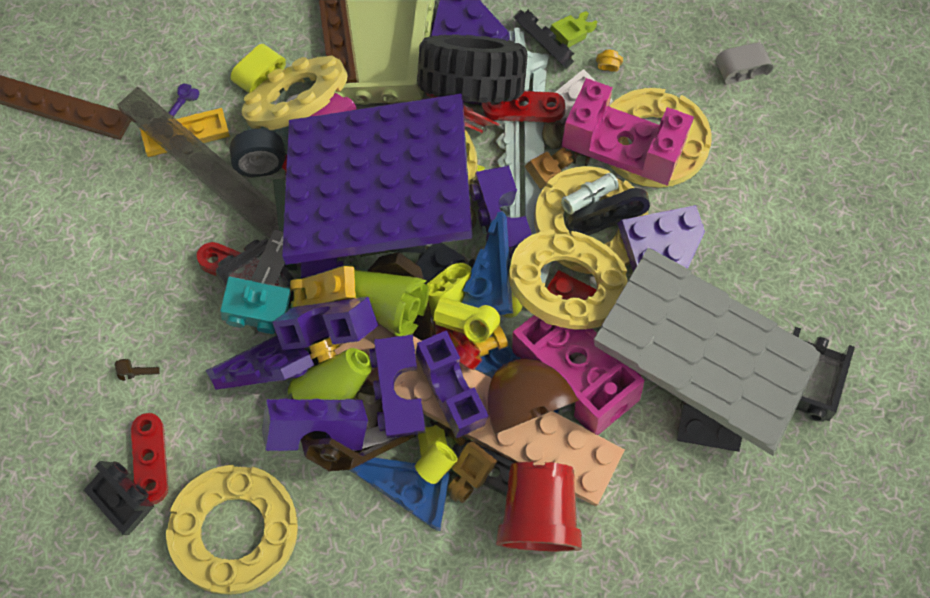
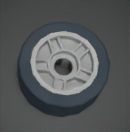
M250 129L237 134L231 140L229 147L231 165L234 171L242 176L254 178L272 175L282 168L286 160L283 140L274 131Z

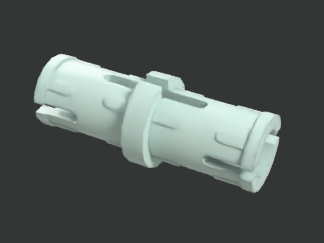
M607 173L592 183L586 182L582 184L581 189L561 199L562 207L568 214H573L588 204L598 202L600 197L618 189L616 177L612 173Z

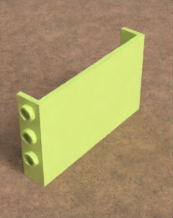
M347 0L359 83H346L341 92H336V90L334 92L342 97L350 98L354 104L361 105L369 103L393 104L396 102L423 100L424 92L417 84L419 45L425 37L431 36L435 0Z

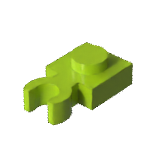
M584 11L579 14L578 19H574L569 15L551 24L550 30L561 44L564 43L567 47H571L585 40L587 33L593 32L596 29L598 21H585L589 13Z

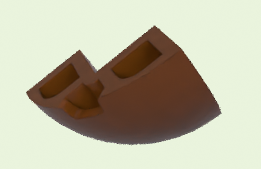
M517 359L503 364L493 375L488 391V411L494 434L578 401L574 390L559 372L551 366L533 359Z

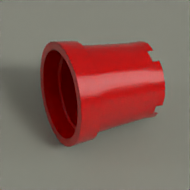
M517 462L510 465L503 524L498 526L497 546L517 550L547 552L582 550L581 529L577 528L574 467L552 462H545V465H534V462Z

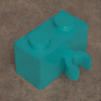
M229 277L220 310L221 318L226 321L227 325L243 328L245 325L257 327V330L262 333L274 334L273 321L287 312L290 302V289Z

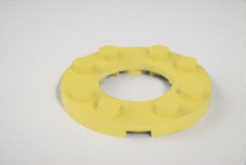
M334 56L316 57L308 60L306 57H301L295 60L292 66L270 72L267 76L268 80L260 84L253 92L247 94L244 97L245 102L242 107V115L252 129H260L261 126L269 130L289 126V120L309 117L330 103L329 99L334 95V91L341 92L345 86L348 77L342 62ZM307 77L311 81H316L309 90L303 91L294 100L280 102L276 105L271 104L280 96L279 90L282 88L287 91L294 83H304L303 78Z
M644 88L634 90L620 96L609 106L642 119L649 117L662 119L667 107L694 116L687 141L668 186L608 164L621 177L635 184L647 187H669L680 184L693 177L702 168L708 157L712 138L706 116L691 100L683 95L677 97L665 93L666 89ZM627 137L617 139L620 144L629 145Z
M582 166L567 169L551 178L541 191L535 205L534 227L536 233L554 230L555 234L570 235L569 230L564 225L563 214L565 210L562 207L561 199L581 189L582 184L586 182L592 183L605 174L610 173V171L598 167ZM616 178L618 189L600 197L599 200L634 187L627 180L623 182ZM618 228L615 237L604 244L617 254L626 267L630 264ZM556 260L571 270L592 274L586 267L576 262Z
M547 230L527 237L515 249L508 272L510 286L521 305L545 323L569 329H592L602 326L628 282L626 277L627 269L616 253L593 237L574 231L567 235L555 234L554 230ZM556 260L576 262L586 267L593 274L597 282V291L594 296H589L586 300L579 298L562 299L561 295L555 296L545 287V283H542L540 278V270L544 265Z
M225 465L202 473L186 485L171 507L168 530H166V541L170 556L184 577L203 590L231 595L254 590L266 584L283 569L296 544L298 519L289 493L275 477L256 467L247 468ZM240 499L252 503L260 510L264 518V534L260 544L252 553L240 559L228 560L213 556L205 548L202 541V525L206 515L216 505L226 500Z

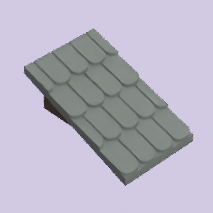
M649 247L594 338V346L772 456H774L821 354L813 345L778 327V323L735 301L726 292L691 274V270Z

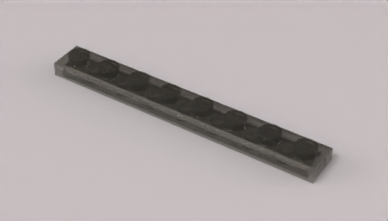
M138 86L117 104L123 114L262 235L268 238V240L274 230L279 231L276 205Z

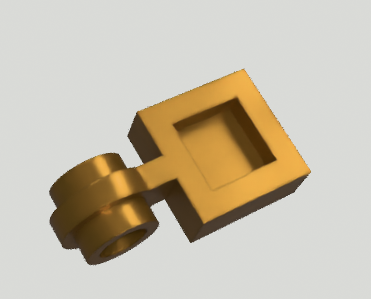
M565 148L560 149L552 156L547 151L530 160L524 167L538 187L542 189L551 178L574 162L572 159L573 154Z
M474 442L466 445L452 468L460 475L447 488L450 498L455 502L459 500L461 503H464L473 493L474 488L472 486L475 488L481 487L497 463L495 458Z

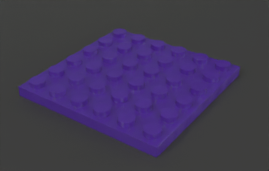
M461 94L289 120L282 254L285 264L472 239L464 107Z

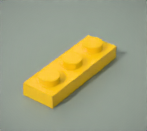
M222 108L140 128L148 157L230 137Z

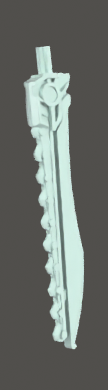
M514 28V31H509V40L520 43L525 47L524 31H520V28ZM527 51L528 58L524 91H529V81L533 78L532 91L545 92L547 71L544 69L547 67L549 55L547 53L540 54ZM522 101L519 103V105H521L524 102V106L528 104V102ZM495 120V122L500 124L497 127L504 130L496 140L499 148L505 150L497 163L500 167H510L517 188L513 205L503 206L502 209L509 212L508 217L518 218L520 217L519 121ZM524 121V166L530 160L544 153V140L542 138L544 122ZM524 167L525 216L533 235L536 234L534 209L543 188L540 189ZM551 262L544 265L540 270L542 283H545Z

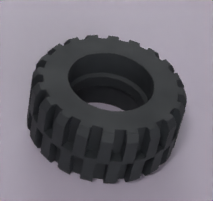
M459 34L425 37L419 45L417 84L427 94H433L436 97L461 94L462 100L466 102L496 103L516 100L521 97L525 90L528 52L522 44L500 38Z

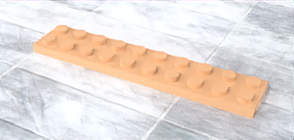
M378 324L374 330L360 341L339 344L340 348L335 349V352L339 354L349 348H356L364 351L370 358L369 349L375 348V339L397 336ZM413 336L414 349L416 353L417 343L421 340ZM416 357L417 371L402 373L395 381L394 390L403 399L421 398L423 414L450 428ZM459 362L467 385L470 389L475 387L489 415L488 391L492 378L477 370H471ZM378 367L371 369L370 374L365 380L367 384L374 386L373 381L379 380ZM554 411L497 434H494L490 417L488 416L485 426L463 435L515 463L534 462V465H545V462H552L574 467L575 496L594 506L598 505L625 451L623 448L595 435L593 432Z

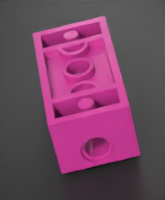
M586 78L565 122L562 147L668 186L687 141L694 116L667 107L660 125L609 107L613 87ZM627 137L632 143L630 145H622L617 139Z
M533 315L513 331V353L521 359H533L543 362L554 368L567 380L578 398V401L575 403L574 417L587 430L595 435L601 434L640 401L645 380L635 370L594 346V338L597 335L595 330L569 329L549 325ZM578 352L582 353L587 360L582 364H575L570 361L569 356Z

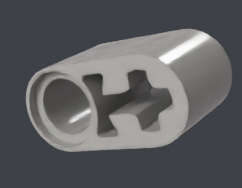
M759 42L724 50L715 60L727 85L754 79V76L765 74L766 76L774 68L764 45Z

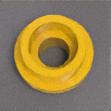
M604 50L596 56L598 69L616 72L619 70V66L623 64V57L618 55V52L615 50Z
M331 338L325 339L309 346L312 353L310 357L311 359L317 357L319 363L337 355L335 349L340 348V345L332 344Z

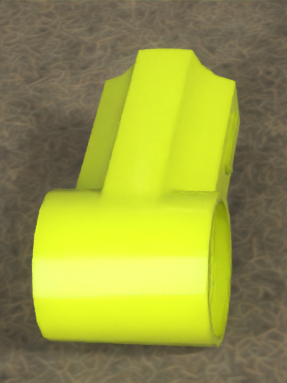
M442 297L434 312L433 321H435L436 325L464 333L474 343H482L498 328L500 316L495 308L483 305L477 308ZM478 321H481L485 327L481 326Z
M435 425L433 427H425L426 433L418 434L421 458L415 464L419 475L431 484L438 483L458 459L454 451L446 443L444 430Z

